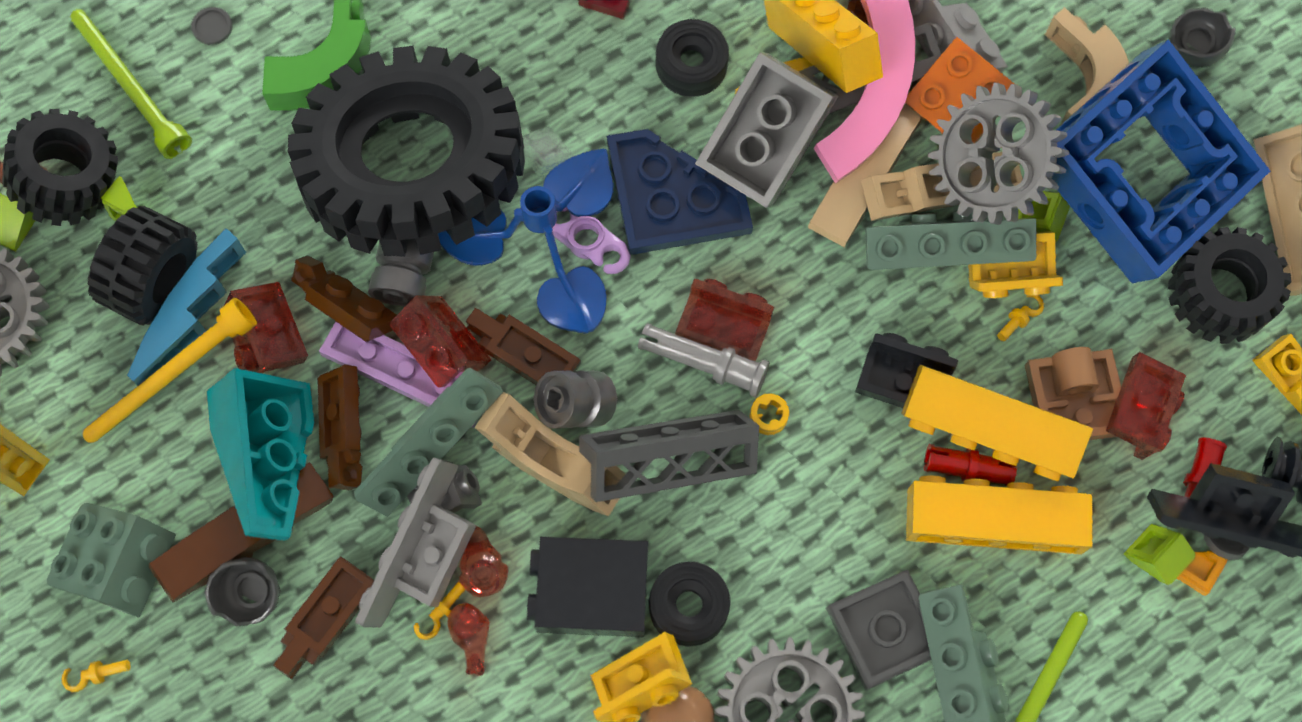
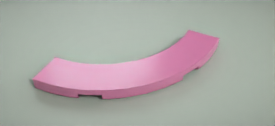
M861 0L869 27L878 33L883 78L865 85L863 94L852 113L835 131L818 142L813 148L835 183L856 170L872 155L888 135L905 104L912 82L915 63V33L908 0Z

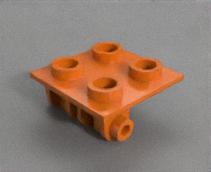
M956 37L910 91L905 103L943 134L944 129L938 125L937 120H951L952 116L947 106L950 104L961 109L963 107L961 94L965 93L976 99L977 86L987 88L991 94L994 83L1004 85L1006 92L1010 85L1015 83ZM981 123L972 130L971 139L974 144L983 135L984 130Z

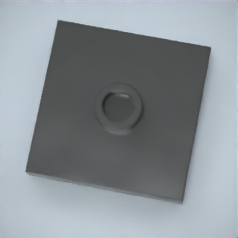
M908 569L826 607L827 613L865 691L931 660L919 603L920 593Z

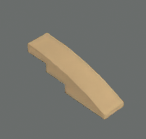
M905 103L897 121L872 155L852 173L837 183H832L807 228L845 247L868 211L861 180L873 175L888 174L892 171L904 147L923 117Z
M1002 152L993 153L992 160L997 156H1002ZM939 163L916 166L902 172L873 175L861 180L871 221L951 207L944 203L950 191L943 193L935 190V187L943 178L929 174V171L938 166ZM1019 165L1011 173V182L1014 186L1023 180ZM980 166L974 168L970 174V183L973 187L979 184L982 179V169ZM998 183L993 189L994 192H997L999 190Z

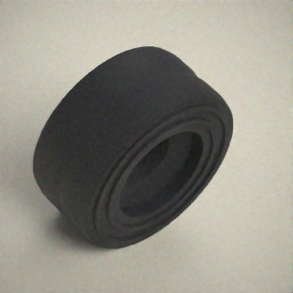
M685 19L672 24L662 33L656 46V71L661 82L669 90L681 96L698 97L715 90L726 76L729 48L724 35L714 25L699 19ZM692 50L699 52L704 60L697 66H688L682 62L680 57L683 53Z
M681 562L668 567L656 578L650 591L649 614L654 627L660 634L666 632L673 635L676 644L680 646H698L712 640L722 630L729 615L730 594L725 581L714 569L702 563ZM693 592L701 598L702 609L697 615L685 616L678 611L676 600L682 593Z

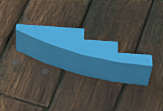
M227 228L192 263L167 296L144 335L127 374L137 386L206 332L198 319L227 293L218 279L246 254L238 238Z

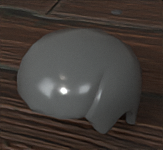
M1207 8L1189 9L1175 19L1169 34V41L1188 65L1194 68L1211 67L1225 58L1234 41L1236 29L1231 27L1224 12H1214ZM1187 43H1188L1190 46H1192L1193 48H1195L1197 51L1192 50V49L1187 45Z
M242 557L226 561L209 576L204 594L209 611L213 616L222 617L234 626H248L249 624L262 622L277 607L281 589L276 574L270 566L256 558ZM242 596L256 601V603L247 602Z

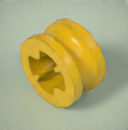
M772 393L763 394L752 403L749 417L759 425L760 434L775 435L786 426L790 414L789 407L786 401L779 395ZM769 405H773L777 408L776 415H781L780 421L772 419L769 424L761 421L763 414H757L759 408L766 410Z

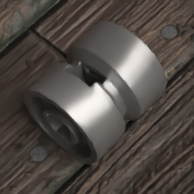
M415 238L409 239L405 257L384 256L379 242L376 261L381 266L375 267V271L371 275L368 288L369 296L385 304L409 308L420 307L423 304L426 291V278L422 275L430 271L434 252L420 255Z
M600 371L547 372L539 379L534 392V406L539 420L545 426L554 429L605 425L612 419L617 405L616 387L612 379Z

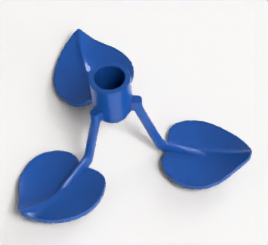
M597 149L581 153L555 166L547 174L543 187L534 186L522 194L520 199L521 208L514 210V218L507 229V220L502 210V214L488 227L472 217L475 236L456 245L447 231L440 232L438 235L442 248L462 263L474 266L490 264L497 261L504 252L502 239L510 238L519 223L523 221L526 228L530 231L545 234L555 270L559 277L545 281L538 291L537 306L541 316L550 325L562 330L584 334L593 332L600 325L606 311L607 297L604 283L597 273L588 267H576L567 274L565 273L552 228L557 221V212H561L565 208L572 215L581 217L596 215L609 205L613 196V179L607 150Z

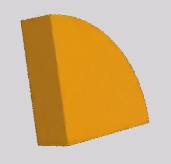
M1212 551L1195 552L1194 560L1177 579L1206 596L1210 593L1228 560L1219 557Z

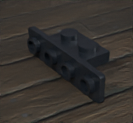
M1210 463L1189 498L1156 489H1151L1147 495L1157 519L1169 528L1179 529L1181 527L1201 532L1214 539L1222 537L1241 542L1251 548L1263 547L1279 551L1288 557H1302V526L1278 520L1295 495L1292 487L1287 482Z

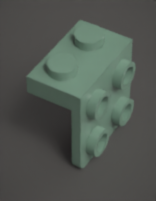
M84 503L71 520L69 532L58 555L51 564L47 584L56 589L95 600L140 618L156 581V577L149 568V563L170 549L176 534L140 516Z

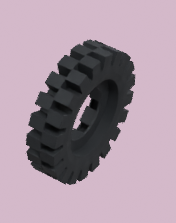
M414 46L393 48V65L385 66L379 51L359 57L364 74L357 75L345 64L329 74L334 90L318 83L306 96L310 109L298 108L291 123L295 134L288 135V154L291 159L289 163L305 206L316 223L320 221L324 232L338 242L347 235L350 247L370 254L379 240L384 256L405 257L409 239L416 238L420 255L441 251L438 233L447 231L456 245L475 236L471 218L473 217L488 227L502 214L499 200L510 203L519 188L517 176H523L525 166L523 149L525 147L515 100L508 86L502 87L501 77L489 66L480 71L478 60L460 52L450 62L447 48L427 46L422 61L417 62ZM419 113L434 116L436 121L446 124L453 135V148L450 156L439 169L423 178L403 182L386 180L373 174L362 160L363 144L379 131L378 124L392 117L393 123L420 119Z

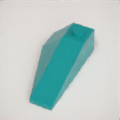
M234 368L207 390L210 431L245 536L286 541L291 536L300 493L297 489L299 473L305 467L307 455L304 453L306 440L312 434L314 427L310 383Z

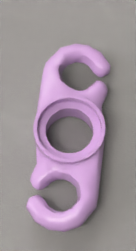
M570 213L569 222L563 224L556 223L552 228L554 237L568 247L574 255L582 259H591L596 266L603 265L604 253L609 251L619 252L620 259L617 263L604 265V272L606 274H617L629 265L631 256L627 245L594 217H576ZM585 229L593 230L598 235L597 240L588 246L580 245L574 240L576 234Z

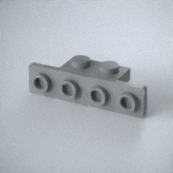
M908 0L914 28L930 22L941 55L952 41L958 37L1001 73L1008 67L1000 55L998 46L989 38L979 22L977 13L970 8L968 3L941 6L938 0ZM916 36L918 42L920 43V45L922 46L923 50L929 58L922 36Z
M433 458L430 464L421 471L417 481L418 489L411 504L403 510L399 517L397 534L391 546L380 557L378 574L372 586L361 597L359 602L360 612L355 623L362 627H382L400 590L430 607H438L476 527L475 524L440 506L458 469V465L450 461Z

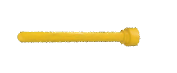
M231 299L219 309L220 315L216 317V324L88 425L82 433L84 440L89 443L98 441L228 336L234 338L237 334L240 336L246 334L257 325V321L251 311L239 299Z

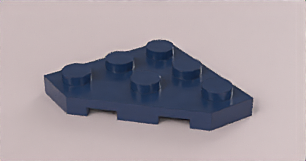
M648 129L607 135V146L630 255L752 234L753 224L746 195L696 165L697 160L682 150L679 153L663 143L660 136Z

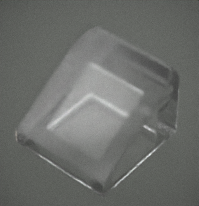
M549 126L523 136L525 161L541 180H544L553 168L565 160L574 157L573 153Z

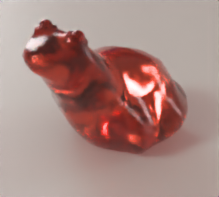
M476 526L459 563L461 570L459 582L472 596L487 597L500 592L504 588L509 569L502 562L501 554L492 546L486 533L479 526Z
M464 602L451 610L447 617V626L453 642L462 648L465 653L466 674L482 676L485 673V649L488 641L490 621L474 605Z

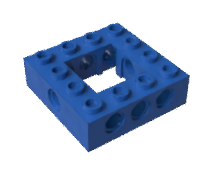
M1168 39L1142 51L1056 129L1067 133L1068 136L1065 139L1057 142V147L1068 150L1069 155L1057 158L1056 163L1067 169L1066 173H1053L1051 179L1058 184V192L1133 284L1159 278L1270 172V169ZM1143 116L1147 118L1190 173L1153 208L1146 198L1141 199L1122 175L1124 170L1118 163L1108 158L1098 161L1094 159L1110 144L1126 136L1124 131L1138 118Z

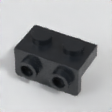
M875 334L868 348L855 393L903 408L919 365L952 376L957 368L958 360L949 357L947 351L938 347L926 346L921 348L909 344L906 338L898 334Z

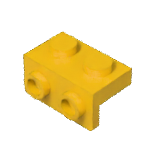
M1051 231L1036 232V259L1034 261L968 265L970 288L982 292L984 298L1008 297V290L1024 289V294L1043 295L1049 294L1050 287L1063 286V277L1056 275L1055 232Z
M664 632L591 674L601 706L593 710L596 721L637 722L641 718V713L652 706H663L673 702L679 697L678 692L692 685L674 636Z

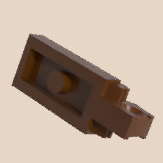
M308 255L295 260L291 281L304 290L306 293L305 300L353 334L368 342L397 329L400 316L386 308L381 301L370 297L355 287L348 279L340 277L338 274L336 275L333 271H326L322 262Z
M475 307L466 320V328L482 338L478 346L486 354L535 385L547 372H576L581 365V360L510 314L508 317L499 314L496 319H493Z
M344 364L317 378L320 459L327 461L329 488L352 490L361 485L363 468L359 462L362 435L359 422L360 388L358 385L357 367Z
M340 556L284 628L286 633L281 642L287 647L273 666L290 679L295 677L306 661L314 666L321 657L325 656L359 611L361 597L372 586L374 579Z

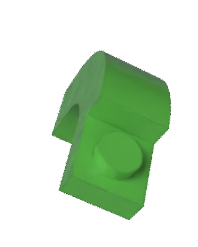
M334 0L331 30L323 43L314 50L298 56H265L262 94L270 111L309 108L306 96L318 83L334 90L329 74L345 64L357 75L360 73L362 66L359 57L368 55L371 44V35L367 22L363 20L362 0Z

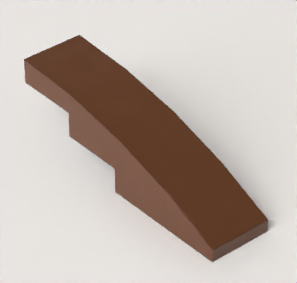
M310 462L299 473L297 489L300 493L293 526L295 523L323 509L334 498ZM234 505L149 563V568L172 603L205 586L209 576L226 561L242 557L252 558L255 551L272 543L275 539L245 536Z

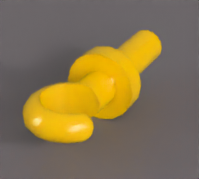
M1026 295V297H1032L1038 301L1039 308L1037 310H1033L1026 305L1022 306L1021 309L1014 308L1008 315L1010 321L997 334L999 340L1006 341L1018 327L1024 328L1030 322L1029 316L1036 317L1043 312L1044 302L1039 295Z
M459 580L440 601L438 607H435L428 615L434 622L432 632L423 634L419 630V624H414V633L417 637L428 640L438 634L441 626V617L444 614L448 618L453 612L449 608L468 588L463 581Z
M98 660L91 662L88 669L81 671V679L76 686H70L67 682V676L71 671L70 668L64 670L61 681L66 690L78 692L87 686L89 680L93 684L103 683L105 676L129 671L131 665L129 660L103 665Z

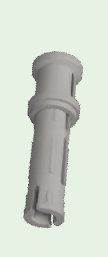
M650 323L645 325L642 334L653 337L658 342L640 338L638 349H644L712 374V379L717 384L723 385L727 382L748 390L752 397L757 398L768 372L769 361L763 359L759 363L739 356L734 348L724 347L722 351H719L710 346L652 326Z

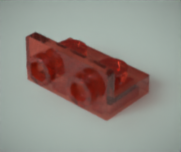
M694 279L688 301L675 334L722 351L724 347H731L736 350V354L756 361L775 307L768 304V301L762 296L754 293L741 295L728 290L725 284L717 280L705 279L701 281Z
M280 282L230 291L225 304L233 298L239 299L251 311L257 321V325L243 336L237 334L232 338L235 345L234 357L238 369L263 374L266 371L298 365L306 361L308 354Z
M416 295L390 323V327L437 387L447 386L460 372H464L468 368L479 371L492 360L478 346L476 339L442 296Z
M1141 352L1131 358L1106 432L1135 445L1134 456L1141 460L1156 452H1161L1171 438L1172 430L1168 427L1172 415L1178 411L1184 400L1185 394L1181 389L1186 374Z

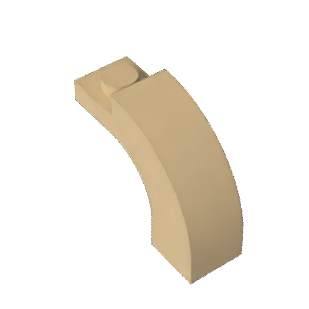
M1065 7L1053 17L1045 35L1080 68L1086 82V94L1067 111L1060 125L1129 64L1120 41L1106 25L1093 34L1080 17L1074 16Z
M503 392L484 412L476 424L475 429L494 444L492 446L494 450L522 471L572 501L608 517L620 498L595 502L591 498V463L579 452V446L561 437L541 423L510 394ZM617 466L605 468V486L617 484L625 473Z

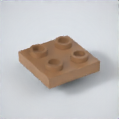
M1089 347L1069 348L1055 353L1052 357L1028 360L1024 365L1033 406L1093 428L1089 440L1126 436L1132 431L1112 349L1091 351Z

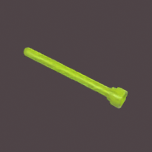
M81 9L72 11L70 18L73 24L154 129V144L166 159H172L180 154L174 149L177 146H180L181 152L188 149L192 144V138L183 126L175 124L173 121H168L88 15Z
M1076 611L1070 616L1015 722L1037 721L1088 624V617L1085 613Z

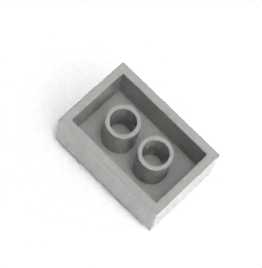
M759 53L695 164L768 208L777 201L839 96L770 54Z

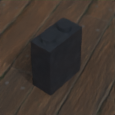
M540 537L539 549H531L530 576L538 577L537 594H528L527 621H535L534 627L537 633L644 637L648 541Z

